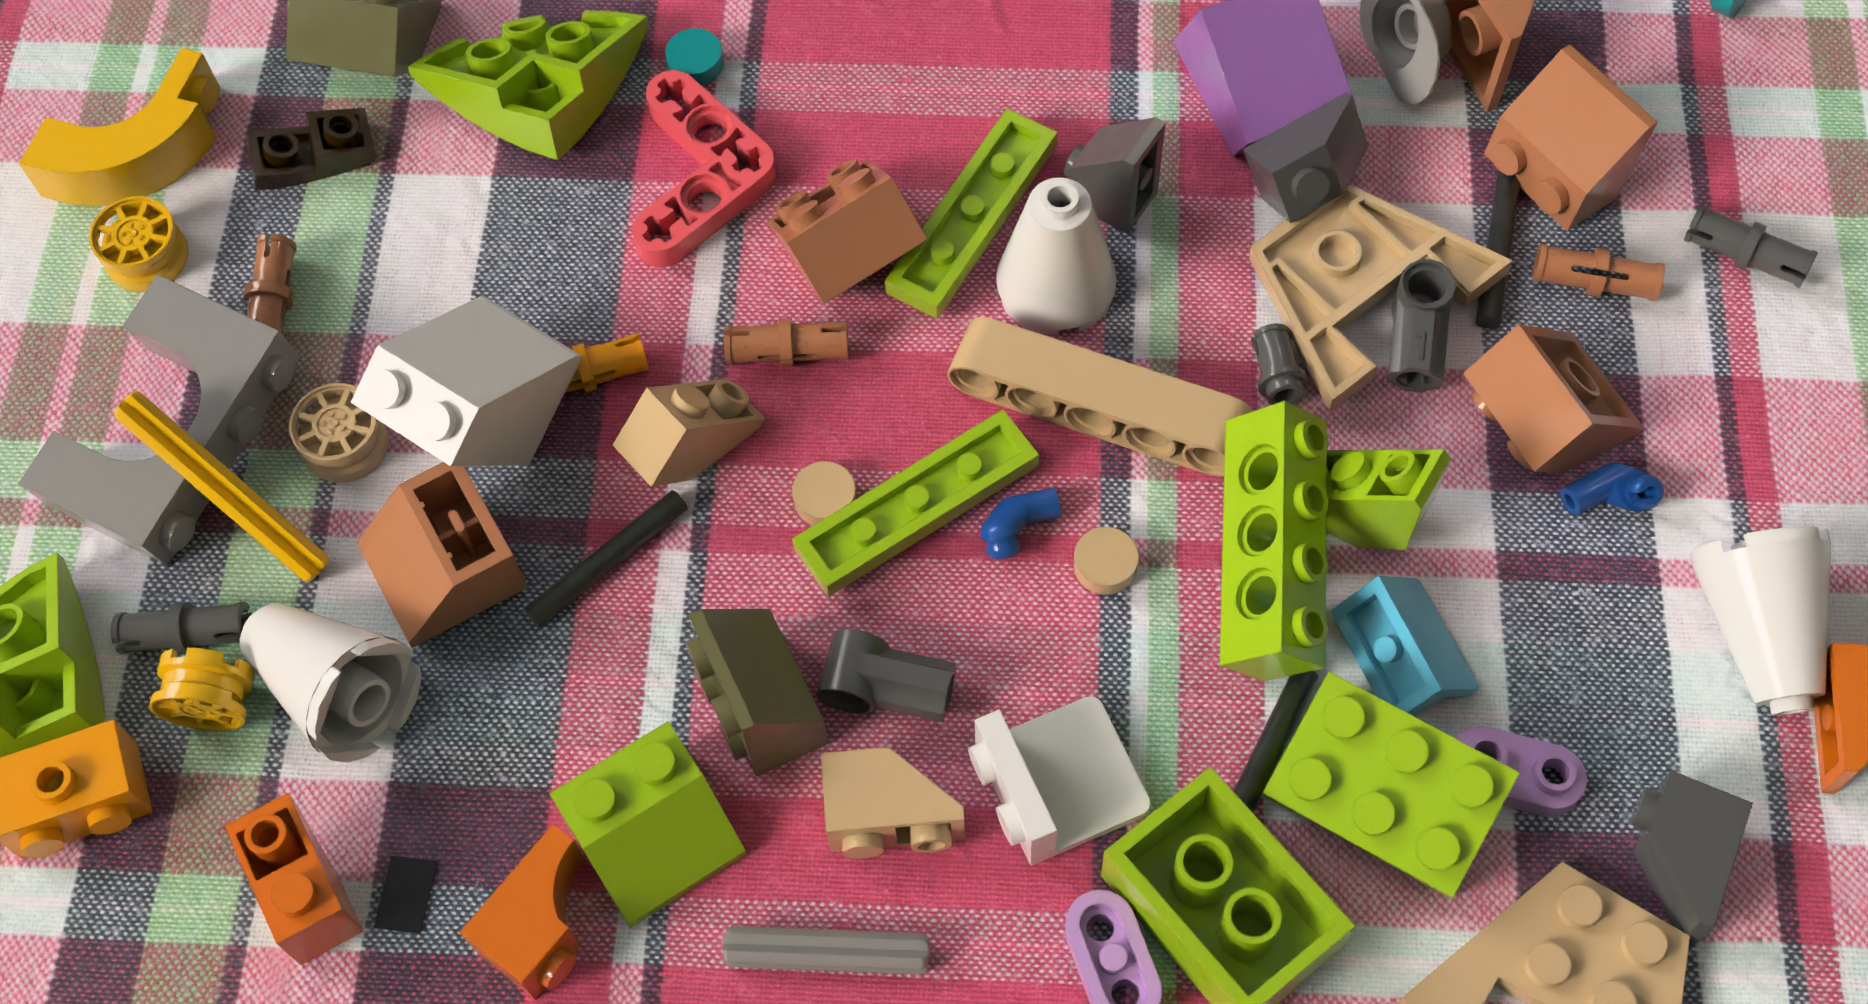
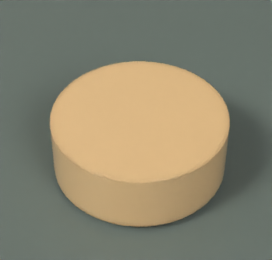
M821 461L806 466L798 473L792 486L795 509L798 515L810 525H815L857 499L855 482L852 475L843 466L834 462Z
M1112 527L1092 529L1079 539L1075 547L1073 563L1075 575L1086 589L1094 593L1105 595L1118 593L1127 588L1136 576L1139 560L1138 549L1132 538L1119 529Z

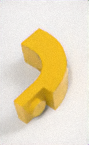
M181 48L153 98L135 115L121 122L101 127L80 126L46 117L18 164L41 197L81 206H107L123 198L151 195L167 187L190 171L203 158L217 137L205 115L215 107L221 87L202 52Z

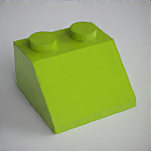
M669 721L549 793L630 928L747 855L745 848L705 777Z

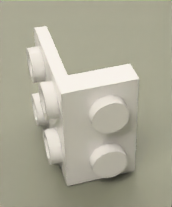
M1090 696L1082 698L1011 729L1008 728L1000 709L974 720L975 745L968 747L971 762L983 785L992 783L1002 804L996 807V813L1003 832L1011 846L1020 843L1030 866L1135 822L1148 814L1150 798L1099 699Z

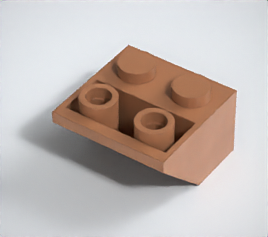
M851 159L840 164L827 174V184L809 195L806 190L792 194L776 206L775 209L778 214L767 220L812 291L824 304L927 240L892 177L868 159L860 163L857 159Z
M442 462L399 484L356 542L411 648L528 588L509 546L464 466H449Z

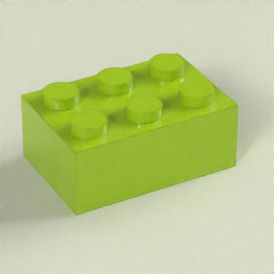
M1328 671L1263 794L1266 798L1450 899L1456 894L1520 773Z
M1211 766L1104 851L1101 877L1116 894L1127 901L1137 919L1211 1004H1278L1341 951L1355 928V925Z

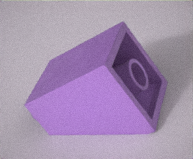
M1227 0L1200 9L1173 40L1178 54L1232 156L1244 153L1243 149L1346 92L1353 98L1319 0Z

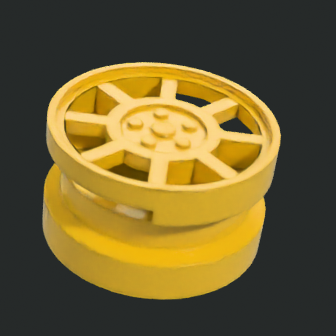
M133 196L115 201L97 215L90 228L89 243L93 253L111 279L123 289L133 292H145L157 274L173 281L182 272L187 263L189 248L186 238L175 224L169 210L161 202L153 198ZM118 214L119 219L111 224V226H105L108 219ZM100 233H104L102 246L99 247Z
M187 648L185 657H176L178 651L174 649L167 650L161 654L157 675L162 680L160 690L152 694L149 703V709L154 715L170 723L199 730L229 731L238 729L245 724L247 711L242 706L243 697L252 691L256 674L249 663L242 659H237L235 665L232 666L228 662L223 661V652L202 648Z

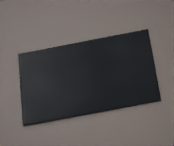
M391 856L374 928L421 933L437 861Z

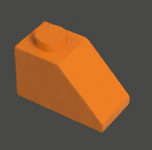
M1832 642L1827 648L1826 694L1813 698L1821 793H1837L1868 764V645Z

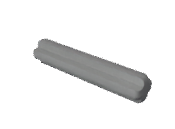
M731 926L727 928L724 936L723 958L726 965L739 968L922 975L927 972L929 965L928 936L923 933Z

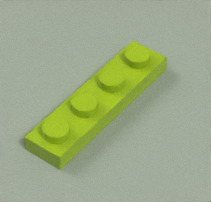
M1006 108L922 227L927 240L903 254L886 278V294L938 319L1057 147L1058 132Z
M1002 409L792 538L794 550L826 595L830 597L1039 466V454Z

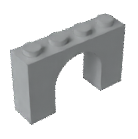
M158 274L123 325L149 351L197 373L200 381L201 399L198 413L187 433L228 469L231 468L244 445L251 442L258 434L262 426L263 415L277 393L285 389L291 382L295 373L296 363L301 357L278 330ZM54 430L18 483V485L47 506L167 566L177 551L182 550L191 540L195 531V523L210 501L158 455L137 461L116 460L104 456Z

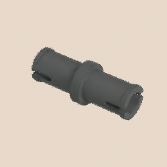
M1700 205L1689 226L1691 228L1690 230L1688 229L1684 237V241L1688 243L1692 242L1735 260L1734 267L1746 271L1747 267L1750 266L1794 284L1797 288H1801L1818 254L1815 250L1810 251L1766 233V225L1755 221L1751 227L1709 210L1704 205Z
M189 602L173 603L168 610L129 614L126 612L116 613L111 623V640L113 644L124 642L117 644L115 647L116 652L119 654L169 648L178 651L177 654H185L187 648L240 643L243 626L252 615V612L246 613L250 609L249 604L246 602L194 608Z

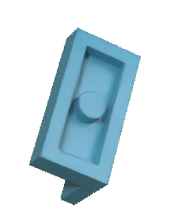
M1378 575L1330 610L1376 697L1415 717L1445 696H1470L1479 689V685L1425 588L1417 578Z

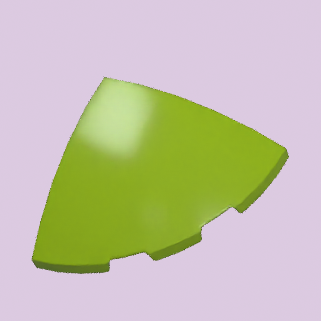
M584 11L581 22L570 21L555 26H550L544 15L521 18L503 23L501 25L502 33L498 38L480 40L471 45L465 37H460L424 55L409 65L408 69L410 76L470 122L527 151L559 160L583 137L602 114L620 87L648 30V18L644 15L626 12Z
M55 553L31 565L0 586V758L105 722L104 701L90 632L66 561L59 553Z

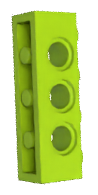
M1287 401L1225 420L1220 666L1261 681L1326 668V637L1328 633L1326 622V575L1328 571L1326 557V513L1328 510V497L1326 490L1327 450L1329 445L1327 420Z

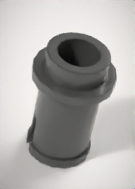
M1277 323L1260 327L1253 333L1254 337H1251L1262 376L1258 381V390L1263 397L1267 398L1271 405L1282 401L1294 404L1304 396V388L1307 386L1308 378L1305 371L1298 367L1291 341V331L1288 326Z

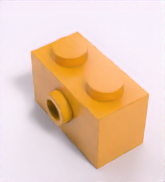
M114 719L0 758V843L20 858H41L53 855L61 851L65 847V843L90 834L106 835L116 833L127 828L133 819L153 813L138 743Z

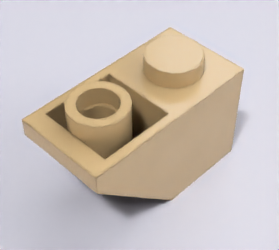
M728 379L647 387L614 441L613 446L651 487L690 481L758 430L766 418L749 402L747 392Z
M890 747L821 753L825 826L830 852L843 851L845 857L863 859L882 854L885 847L911 845L913 851L931 853L949 849L953 841H965L963 806Z

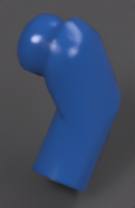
M1617 462L1605 464L1562 487L1560 490V497L1565 508L1575 516L1602 502L1629 511L1642 512L1659 505L1664 495L1663 484L1657 477L1640 469Z
M1055 487L1011 496L997 504L981 525V540H986V552L990 558L1002 560L1018 555L1021 546L1017 539V534L1022 531L1025 525L1061 517V507Z

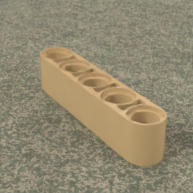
M976 317L970 321L947 372V377L951 384L961 392L972 397L1216 477H1224L1225 420L1253 411L1248 404L1233 396L988 317Z

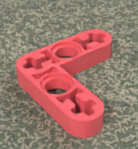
M676 70L664 71L654 76L648 83L646 98L650 115L661 129L702 166L645 209L634 221L632 232L637 253L642 261L655 267L672 266L681 261L767 193L774 185L777 177L773 151L769 145L695 79L682 71ZM668 96L674 100L683 97L685 109L689 114L685 117L683 108L675 101L668 100L664 103L663 99ZM706 125H720L726 129V134L716 142H702L695 137L696 133ZM737 149L740 160L749 167H754L759 163L760 169L756 172L749 168L740 171L737 157L733 153ZM700 193H714L721 198L719 205L710 211L701 212L690 207L691 200ZM680 213L681 218L677 221L675 214ZM655 232L662 236L670 233L671 239L666 242L660 238L651 241L650 235Z

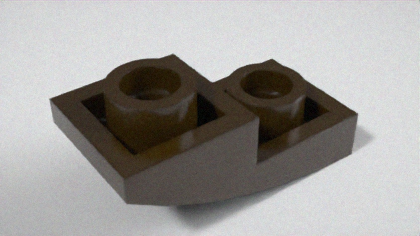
M365 108L307 111L305 127L246 131L247 150L256 191L296 186L348 172L375 160V149Z

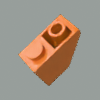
M289 793L224 826L276 944L297 963L303 965L364 932L338 874Z

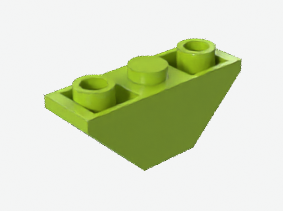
M1445 449L1327 450L1326 494L1328 497V510L1326 513V532L1356 548L1406 550L1435 499L1451 457Z

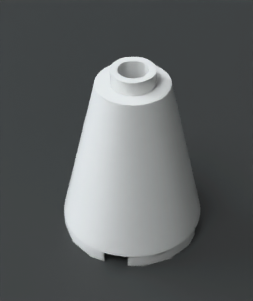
M1051 178L1038 184L1032 190L997 268V289L1006 313L1023 328L1043 335H1059V330L1079 327V332L1093 326L1107 313L1115 296L1116 270L1088 191L1074 180Z
M1816 526L1777 528L1743 534L1745 541L1733 544L1731 550L1724 552L1722 539L1694 548L1690 553L1692 567L1754 704L1769 705L1772 716L1814 710L1812 698L1826 694L1831 566L1829 531L1824 529L1819 532Z
M271 603L260 608L246 620L240 636L241 653L313 748L332 761L349 763L373 754L380 748L372 742L386 728L397 733L408 719L417 701L422 679L420 666L412 662L410 654L414 653L399 640L283 603Z

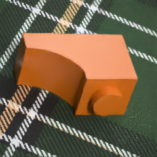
M554 824L459 932L475 952L534 1000L545 988L552 990L564 981L576 963L577 956L574 953L581 946L567 926L566 901L571 883L579 868L585 862V859L575 841Z

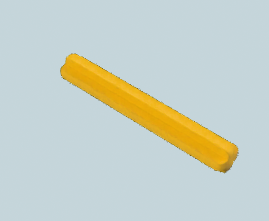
M132 392L116 407L114 415L122 425L301 580L305 582L314 580L327 566L329 557L324 551L141 392Z

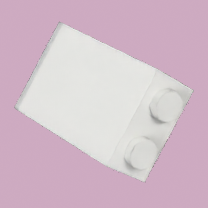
M478 297L379 344L351 403L449 466L529 465L583 356L490 299Z

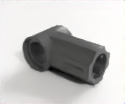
M1421 259L1410 263L1403 270L1391 308L1393 328L1387 382L1397 385L1400 390L1422 393L1429 389L1441 388L1443 384L1450 305L1456 289V282L1451 270L1439 261ZM1423 293L1429 295L1435 302L1424 303L1418 301L1412 294Z
M840 629L834 632L816 696L826 705L845 712L867 714L876 707L944 722L953 693L956 663L890 649L888 643L876 635L861 630Z

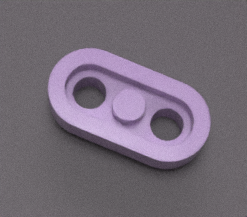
M1486 726L1469 728L1456 738L1476 750L1488 751L1495 760L1520 773L1503 806L1544 817H1556L1569 812L1585 792L1587 785L1585 767L1572 751L1563 746ZM1553 768L1562 775L1563 783L1553 784L1548 782L1542 774V769Z
M1092 890L1079 896L1068 910L1065 936L1090 1004H1116L1111 993L1120 986L1130 987L1136 992L1138 1001L1135 1004H1160L1162 996L1161 982L1130 905L1120 895L1107 890ZM1093 922H1104L1110 926L1113 934L1108 940L1096 941L1088 935L1087 927Z

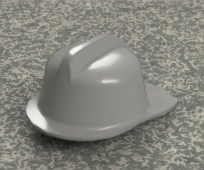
M1361 0L1360 23L1364 39L1371 53L1379 62L1391 89L1399 100L1408 105L1423 103L1431 95L1437 82L1440 60L1447 56L1452 46V22L1449 9L1444 0Z

